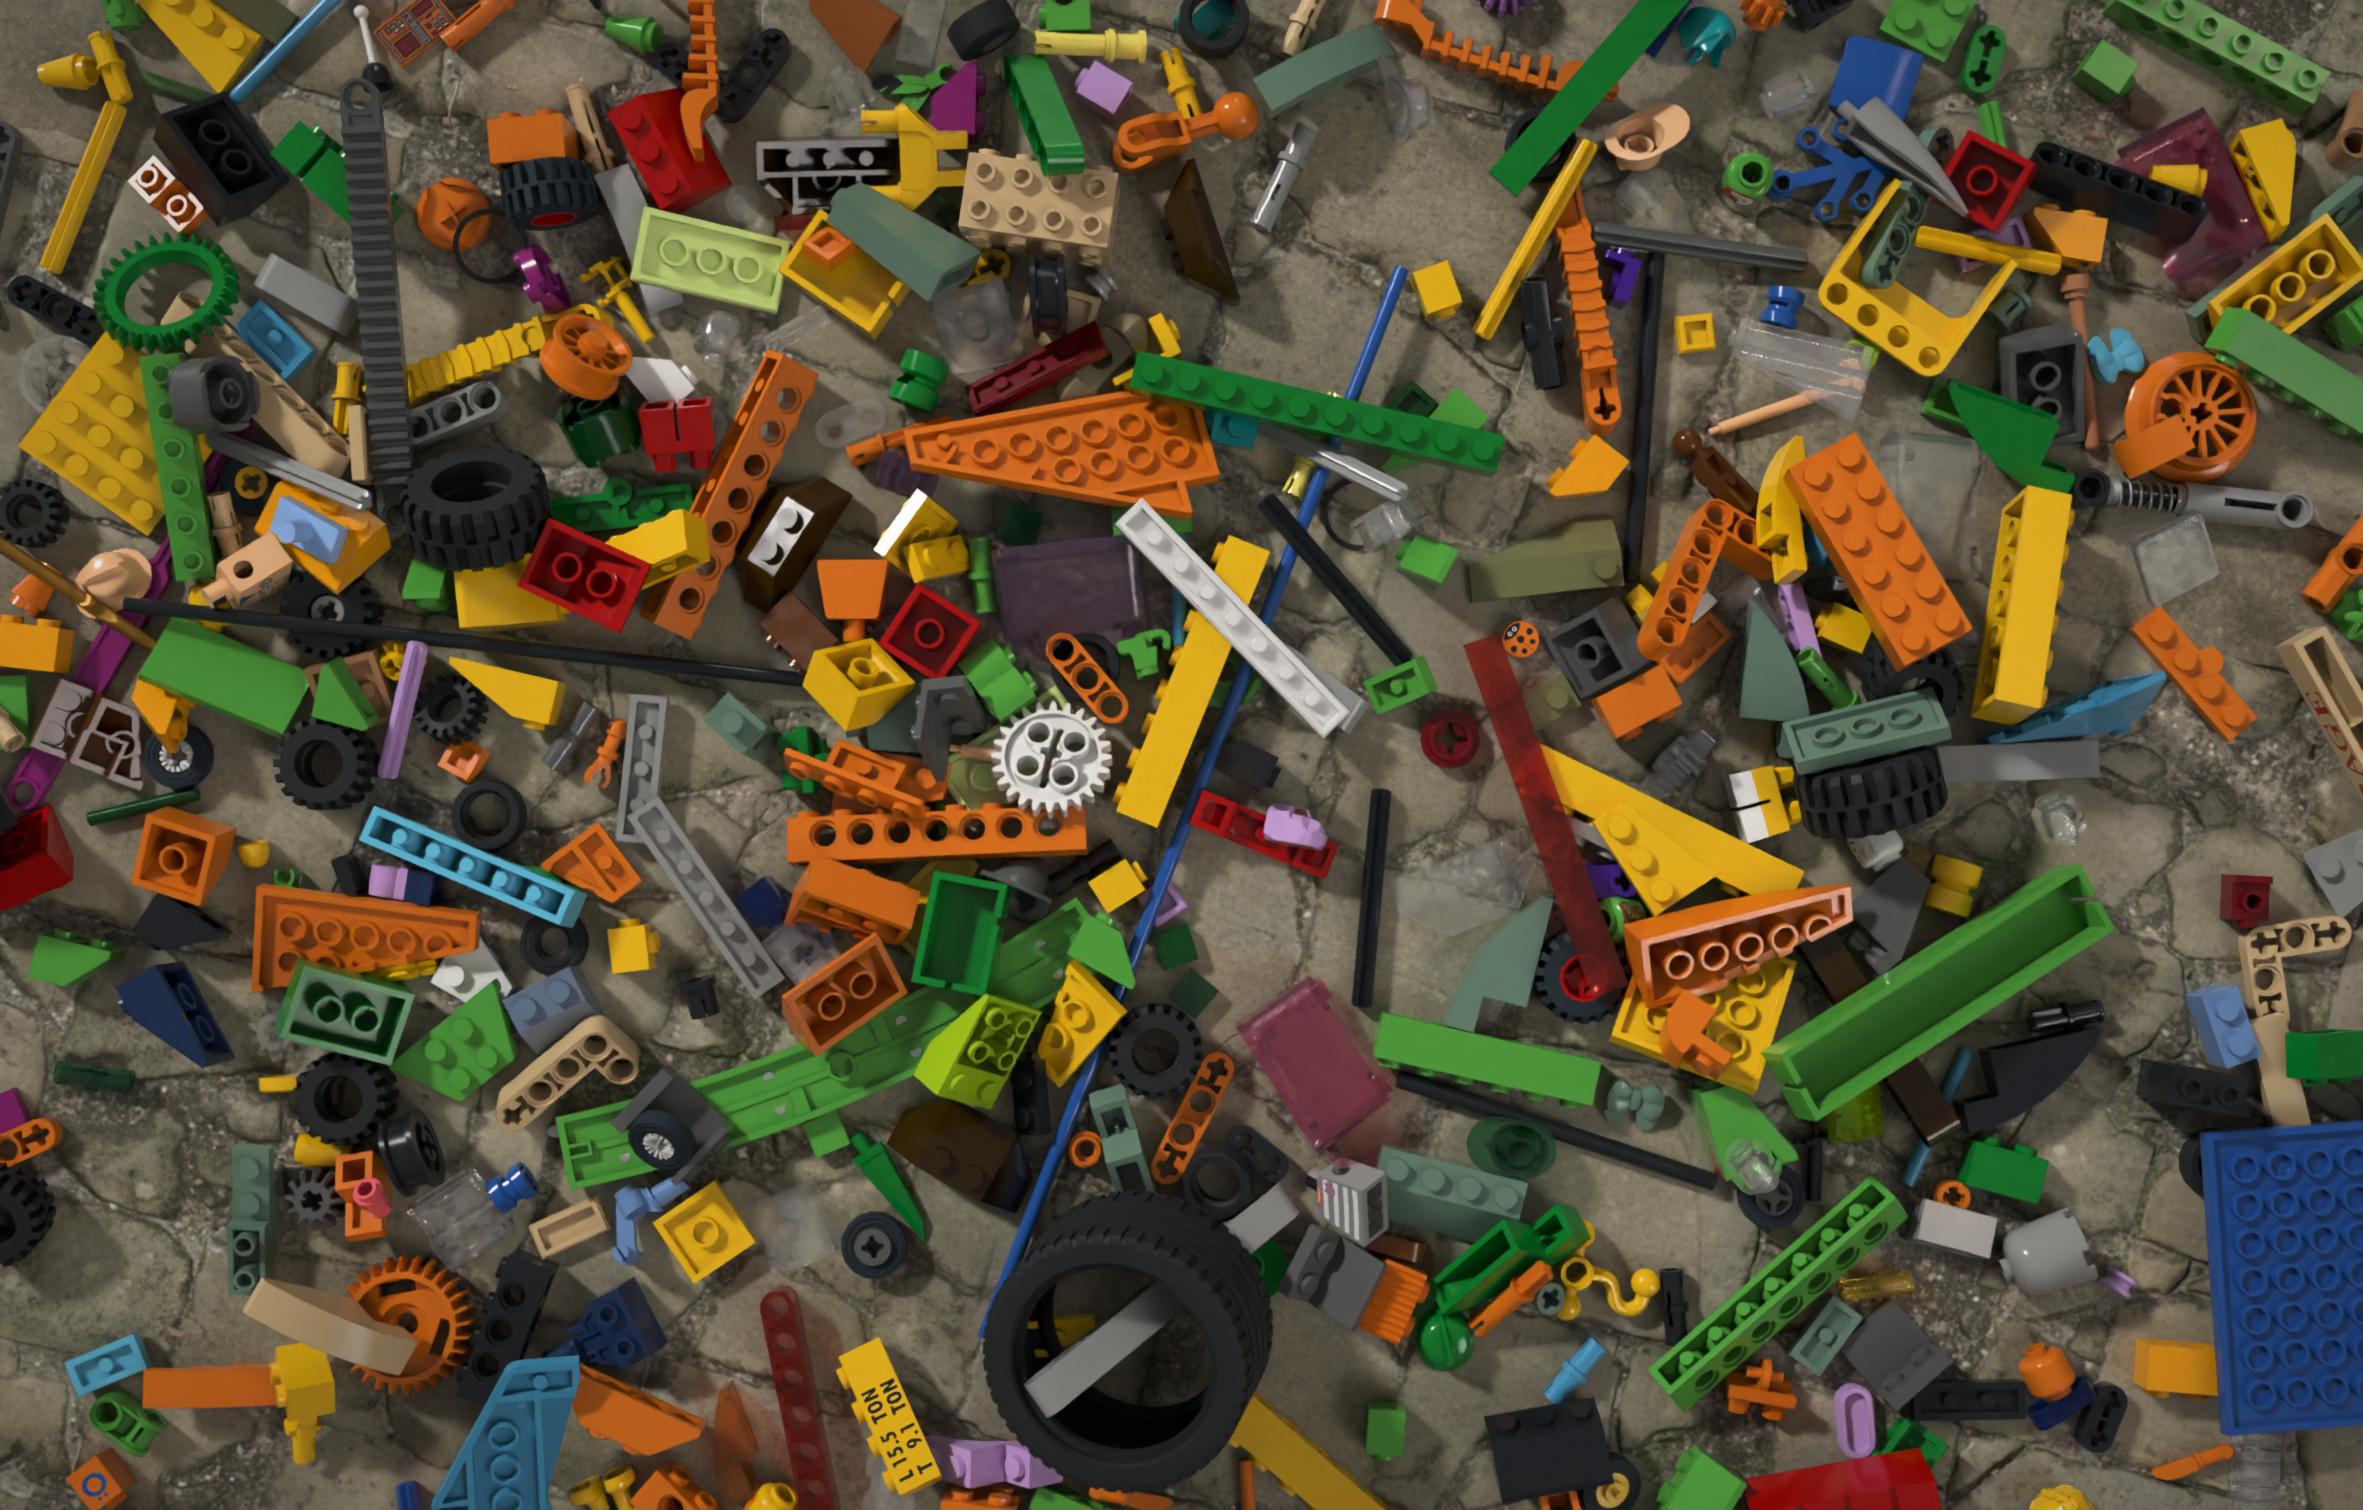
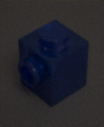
M771 876L762 877L734 899L756 929L763 928L766 925L769 929L774 928L786 918L785 910L788 909L790 904L788 897Z

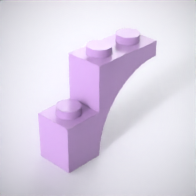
M938 1435L925 1436L943 1481L970 1489L1000 1482H1008L1028 1489L1063 1482V1476L1057 1474V1470L1052 1467L1049 1469L1043 1465L1041 1459L1038 1457L1034 1458L1028 1452L1029 1449L1026 1446L1023 1447L1017 1440L972 1441Z

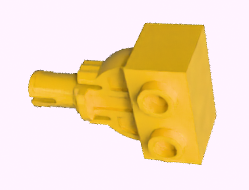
M300 1342L275 1347L276 1362L269 1363V1375L271 1385L275 1386L277 1407H285L287 1418L283 1422L285 1434L292 1438L293 1461L296 1464L305 1465L316 1459L315 1436L322 1429L319 1416L336 1413L335 1381L326 1353Z

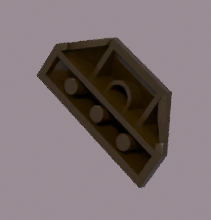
M855 135L802 136L754 141L755 179L790 215H816L819 209L830 214L832 209L830 205L831 200L839 189L843 187L848 188L859 182L869 186H892L901 178L899 138Z
M1195 158L1189 159L1164 205L1165 218L1159 219L1165 240L1172 239L1176 253L1170 255L1177 276L1183 274L1186 284L1231 307L1240 305V295Z
M824 477L771 486L751 516L749 527L741 534L735 547L733 559L744 601L767 614L789 591L792 592L853 495Z
M943 1099L904 1110L886 1143L917 1168L980 1202L1015 1214L1034 1181L1019 1133L959 1101Z

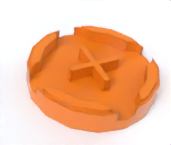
M444 178L437 181L438 183L434 184L431 188L428 187L422 193L416 206V221L422 234L432 245L446 252H454L453 238L460 222L475 211L491 209L487 197L473 183L461 178ZM492 214L478 216L467 223L459 238V252L476 247L486 237L491 226Z

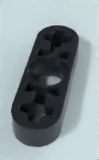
M27 275L18 276L10 282L7 294L10 302L16 307L92 345H95L105 332L97 319L94 309ZM24 288L30 289L33 293L43 297L41 304L26 298L21 294ZM58 301H66L69 307L67 316L62 320H55L52 316L53 305ZM79 317L99 326L98 332H90L88 328L78 324Z

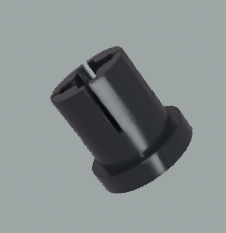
M714 974L692 978L678 984L680 992L685 993L692 1020L706 1018V1013L709 1017L720 1012L713 985L716 983Z

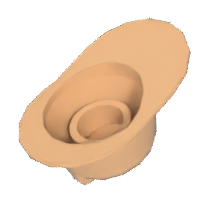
M1668 102L1654 103L1610 125L1605 132L1604 143L1608 151L1616 157V165L1619 170H1649L1658 164L1665 151L1676 146L1686 137L1690 130V118L1687 112L1678 105Z
M123 548L104 552L92 558L80 570L74 585L117 612L123 609L125 597L139 599L144 597L151 585L153 577L152 568L146 556L137 550ZM76 604L77 608L81 613H83L87 617L98 619L97 617H95L94 615H92L91 613H89L88 611H86L85 609Z

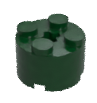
M618 384V390L611 397L603 400H589L573 396L570 399L572 406L565 412L561 406L556 413V421L577 460L584 462L586 468L597 467L604 463L607 458L618 453L630 454L641 445L639 441L642 435L640 419L622 385Z

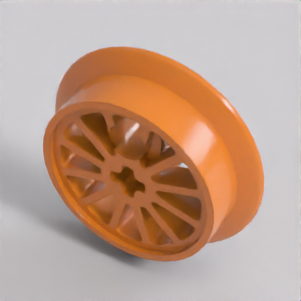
M2181 352L2163 357L2148 366L2138 376L2127 396L2124 410V425L2127 437L2167 419L2168 417L2165 414H2161L2163 402L2173 406L2174 415L2179 414L2191 439L2195 436L2196 457L2187 456L2184 453L2151 470L2153 473L2169 481L2177 483H2206L2218 479L2233 470L2243 460L2253 443L2257 428V409L2254 395L2241 374L2236 369H2230L2217 363L2214 360L2215 356L2199 352ZM2180 375L2190 376L2191 393L2180 379ZM2201 376H2204L2206 380H2209V383L2203 394ZM2170 383L2176 393L2166 394L2164 393V388ZM2219 385L2223 389L2224 394L2213 401L2212 396ZM2229 398L2233 409L2219 410L2218 405ZM2192 410H2194L2196 416L2200 417L2199 422H2196V417L2191 415ZM2232 416L2234 425L2232 426L2218 417ZM2216 429L2229 435L2226 444ZM2206 436L2216 449V452L2211 457L2207 455Z

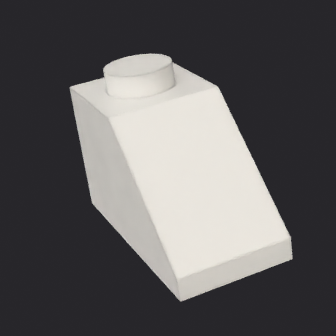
M632 357V364L625 373L648 402L675 400L677 408L679 399L698 398L702 395L695 387L700 382L686 364L679 368L672 360Z

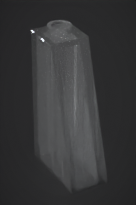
M1742 318L1739 327H1732L1728 348L1733 349L1731 355L1735 359L1846 422L1856 424L1876 353L1873 347Z

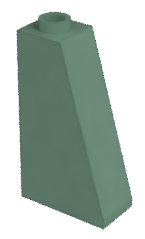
M862 182L848 188L843 187L839 189L831 200L830 205L832 209L826 221L928 302L967 282L982 254L976 247Z

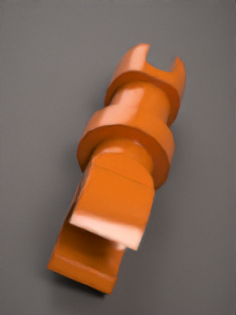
M615 719L610 723L606 732L608 736L603 747L599 746L596 751L599 754L598 758L588 767L584 774L585 783L591 784L594 774L600 772L602 778L597 784L598 788L604 790L608 786L611 779V764L613 760H618L620 754L617 753L621 741L626 739V721Z

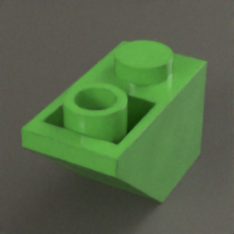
M413 558L402 590V599L415 602V608L425 609V611H448V605H457L453 571L449 567L440 569L421 558Z
M55 928L53 933L38 935L28 978L60 986L77 985L124 958L126 950L114 948V941L91 937L90 941L77 938L78 932Z

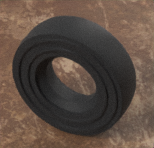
M535 915L525 925L520 938L521 952L527 964L535 971L548 976L569 966H579L586 957L589 947L588 932L579 918H577L573 928H568ZM550 928L561 929L568 937V948L559 957L547 955L541 947V938Z

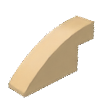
M261 1277L242 1310L245 1315L312 1348L354 1364L398 1376L418 1344L404 1327L374 1321L354 1298Z

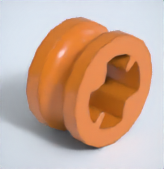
M1945 1179L1936 1184L1932 1193L1933 1201L1950 1205L1949 1202L1943 1200V1195L1945 1192L1950 1193L1948 1189L1953 1187V1191L1960 1194L1958 1202L1953 1200L1955 1204L1953 1206L1965 1210L1968 1208L1971 1197L1965 1185L1952 1179Z

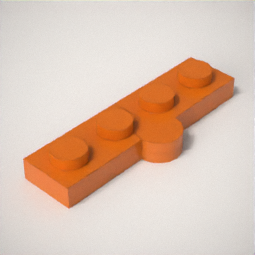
M2161 606L2152 609L2128 630L2224 742L2233 740L2258 718L2219 674L2224 664L2221 652L2212 647L2198 649Z

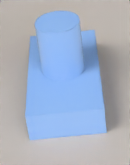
M291 496L280 497L269 531L278 536L281 542L292 543L327 564L337 563L349 530Z

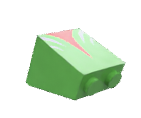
M1700 1075L1694 1078V1084L1686 1086L1710 1169L1725 1181L1772 1168L1776 1159L1771 1152H1766L1762 1146H1767L1777 1156L1774 1167L1798 1160L1797 1152L1744 1092Z

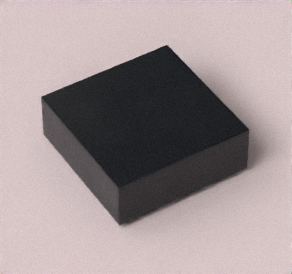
M342 855L332 859L331 864L343 893L356 894L368 889L355 855Z

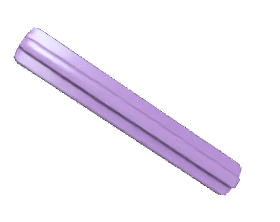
M411 640L407 643L377 773L382 778L396 779L398 777L428 652V646L424 642Z

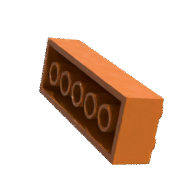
M1856 432L1788 468L1783 477L1786 486L1897 673L1961 639L1973 630Z

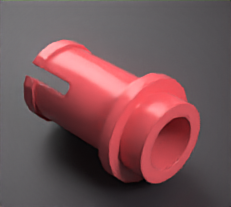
M365 1178L355 1185L353 1191L355 1202L361 1207H366L373 1217L383 1218L392 1210L388 1205H393V1202L383 1192L384 1188L380 1181L374 1178Z

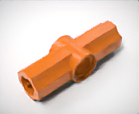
M2363 513L2340 543L2327 551L2323 565L2299 594L2303 601L2311 608L2324 614L2330 613L2358 575L2363 573ZM2345 552H2348L2352 557L2351 568H2348L2344 563Z

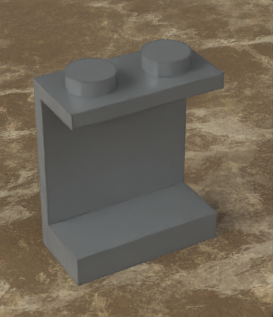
M670 1065L662 1068L610 1123L620 1133L629 1131L636 1118L648 1110H661L681 1119L691 1129L696 1138V1150L685 1166L677 1171H671L675 1176L670 1181L675 1186L684 1179L690 1183L706 1167L701 1161L711 1151L716 1156L730 1142L731 1138L727 1133L734 1127Z

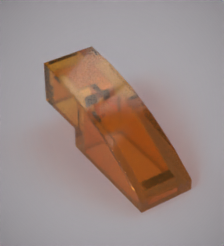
M733 1380L726 1382L719 1391L713 1431L714 1463L718 1486L726 1509L753 1499L756 1491L759 1489L749 1459L756 1456L760 1447Z

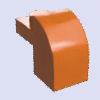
M2179 414L2164 419L2112 445L2115 452V461L2118 467L2123 472H2126L2129 479L2146 473L2196 447Z
M1687 989L1682 991L1671 1006L1660 1028L1659 1045L1665 1059L1675 1069L1678 1068L1685 1058L1697 1072L1710 1076L1717 1081L1733 1054L1703 1034L1717 1010Z
M373 1150L336 1156L335 1191L346 1202L345 1237L350 1242L387 1236V1216L383 1218L373 1217L366 1207L359 1206L353 1198L354 1187L360 1180L374 1178L381 1182L384 1188L383 1192L392 1200L388 1173L383 1161Z

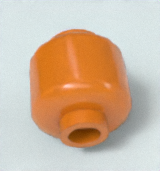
M2040 1342L2024 1350L2025 1356L2019 1361L2018 1371L2033 1397L2043 1398L2045 1402H2053L2064 1398L2072 1391L2071 1386L2076 1376L2060 1347L2046 1346L2044 1342Z

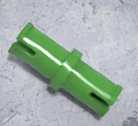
M991 538L969 539L971 573H968V581H972L973 612H997L994 579L997 578V571H993Z

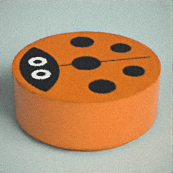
M1525 621L1513 622L1504 629L1501 635L1503 650L1513 658L1521 659L1530 656L1535 652L1539 644V634L1536 628Z

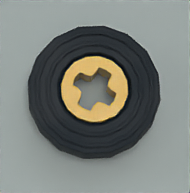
M230 458L222 468L219 486L220 491H230L232 505L237 513L258 517L261 516L275 485L282 479ZM250 476L260 477L261 479L258 481L260 489L258 491L248 490L249 481L247 478H250Z

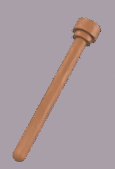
M2089 273L2063 276L2058 278L2060 293L2064 294L2065 300H2069L2071 325L2083 335L2084 446L2086 450L2094 452L2099 448L2100 440L2090 356L2086 355L2089 340L2084 298L2088 297L2087 290L2091 289Z

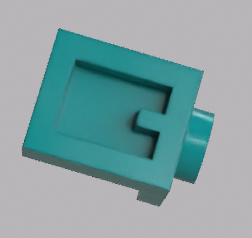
M1207 412L1206 428L1208 434H1211V444L1254 450L1257 423Z

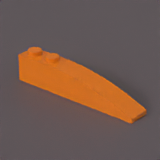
M1848 884L1768 892L1698 905L1623 924L1627 960L1645 1006L1651 1009L1673 1003L1684 989H1687L1695 996L1719 991L1729 985L1728 981L1743 973L1750 975L1760 969V964L1776 956L1782 958L1792 953L1793 947L1807 940L1813 942L1852 922L1851 887Z

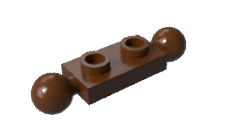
M1692 428L1679 430L1673 437V449L1679 456L1691 457L1694 460L1688 468L1695 474L1698 482L1707 487L1718 499L1725 501L1756 520L1759 494L1712 445L1704 450L1702 448V438L1696 430Z

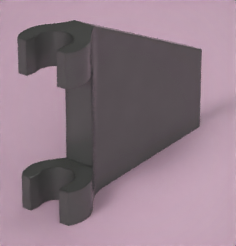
M1903 855L1852 902L1853 921L1836 929L1842 936L1858 921L1888 951L1872 965L1873 969L1880 976L1902 962L1931 882Z

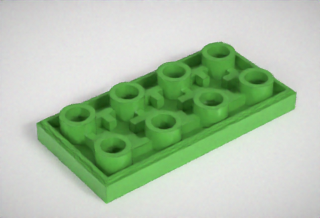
M171 617L139 672V680L280 739L284 738L282 736L291 725L310 689L303 671L304 669L194 622Z

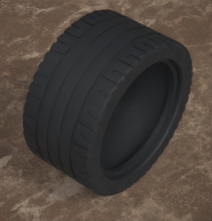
M1126 1190L1125 1193L1117 1191L1109 1193L1108 1196L1102 1194L1095 1196L1092 1200L1087 1199L1079 1203L1077 1207L1074 1206L1067 1210L1064 1215L1059 1216L1044 1231L1009 1274L991 1304L992 1308L987 1315V1325L984 1327L983 1334L985 1338L983 1342V1355H985L983 1365L984 1371H987L985 1376L987 1385L992 1390L990 1395L994 1404L997 1403L998 1405L997 1411L1000 1417L1006 1420L1007 1423L1005 1425L1011 1433H1015L1017 1436L1016 1440L1023 1447L1026 1446L1029 1449L1028 1452L1034 1458L1038 1457L1041 1459L1043 1465L1049 1469L1052 1467L1057 1470V1474L1065 1478L1068 1476L1072 1478L1073 1482L1081 1485L1083 1483L1088 1484L1090 1488L1098 1490L1099 1488H1105V1491L1108 1492L1121 1490L1122 1493H1133L1134 1490H1138L1141 1493L1149 1492L1152 1488L1159 1490L1166 1488L1168 1484L1175 1485L1180 1483L1184 1477L1188 1479L1195 1475L1198 1469L1202 1470L1206 1467L1211 1459L1214 1460L1222 1448L1226 1446L1234 1433L1269 1361L1268 1356L1272 1348L1271 1339L1274 1327L1271 1324L1273 1321V1311L1269 1307L1271 1300L1269 1293L1265 1290L1267 1287L1263 1277H1260V1269L1257 1263L1252 1261V1255L1248 1249L1242 1247L1241 1240L1235 1234L1232 1235L1225 1224L1222 1222L1218 1223L1215 1220L1216 1217L1207 1212L1205 1214L1202 1212V1208L1194 1204H1186L1185 1200L1177 1197L1175 1199L1170 1198V1195L1159 1193V1195H1156L1152 1191H1142V1193H1138L1137 1190ZM1112 1268L1135 1272L1160 1283L1184 1303L1196 1319L1204 1335L1210 1357L1209 1387L1191 1399L1169 1406L1144 1407L1124 1403L1111 1398L1091 1385L1067 1406L1047 1418L1024 1387V1384L1063 1352L1057 1337L1053 1316V1302L1057 1283L1073 1274L1092 1269ZM1038 1321L1039 1328L1028 1329V1322ZM1045 1349L1049 1357L1036 1358L1034 1350Z

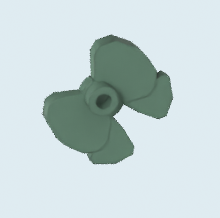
M1618 1078L1613 1080L1607 1089V1107L1603 1109V1112L1608 1122L1618 1126L1625 1118L1628 1109L1636 1110L1637 1128L1640 1131L1651 1129L1658 1123V1117H1660L1664 1109L1665 1099L1663 1090L1657 1084H1651L1640 1090L1638 1087H1631L1625 1079Z

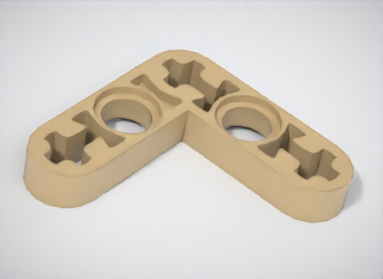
M2324 915L2257 925V928H2246L2241 932L2238 938V947L2250 1020L2262 1017L2263 1014H2267L2269 1010L2285 1014L2288 1025L2290 1011L2281 957L2335 950L2344 947L2349 943L2352 934L2350 924L2344 918ZM2330 925L2331 927L2338 928V934L2333 935L2332 938L2315 937L2314 931L2330 929ZM2293 927L2299 928L2303 933L2302 944L2296 948L2290 947L2286 940L2287 932ZM2257 936L2260 938H2275L2276 944L2261 945L2258 949L2252 948L2251 941L2256 940ZM2262 969L2269 970L2273 977L2271 986L2265 990H2261L2255 982L2257 973ZM2259 995H2275V1000L2267 999V1001L2259 1000Z

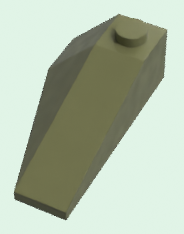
M1612 516L1571 520L1468 566L1471 603L1615 590L1624 586L1621 547Z

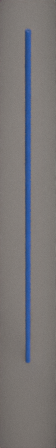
M1396 265L1345 393V399L1358 401L1409 273V270L1402 266ZM1330 440L1326 442L1327 445L1337 450L1340 449L1342 444ZM1319 465L1316 467L1296 519L1306 531H1308L1331 472ZM1288 542L1258 616L1268 628L1271 626L1298 554ZM1243 657L1128 948L1134 973L1192 828V825L1188 824L1202 789L1206 790L1253 672L1254 668ZM1115 981L1111 995L1122 1005L1129 988ZM1111 1032L1083 1063L979 1329L978 1336L984 1338V1327L987 1325L986 1319L989 1310L992 1308L991 1304L1003 1282L1025 1255Z

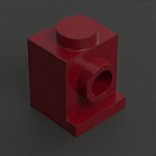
M2221 874L2220 918L2234 919L2233 927L2257 928V921H2269L2270 884H2273V877ZM2248 896H2250V908L2246 904Z

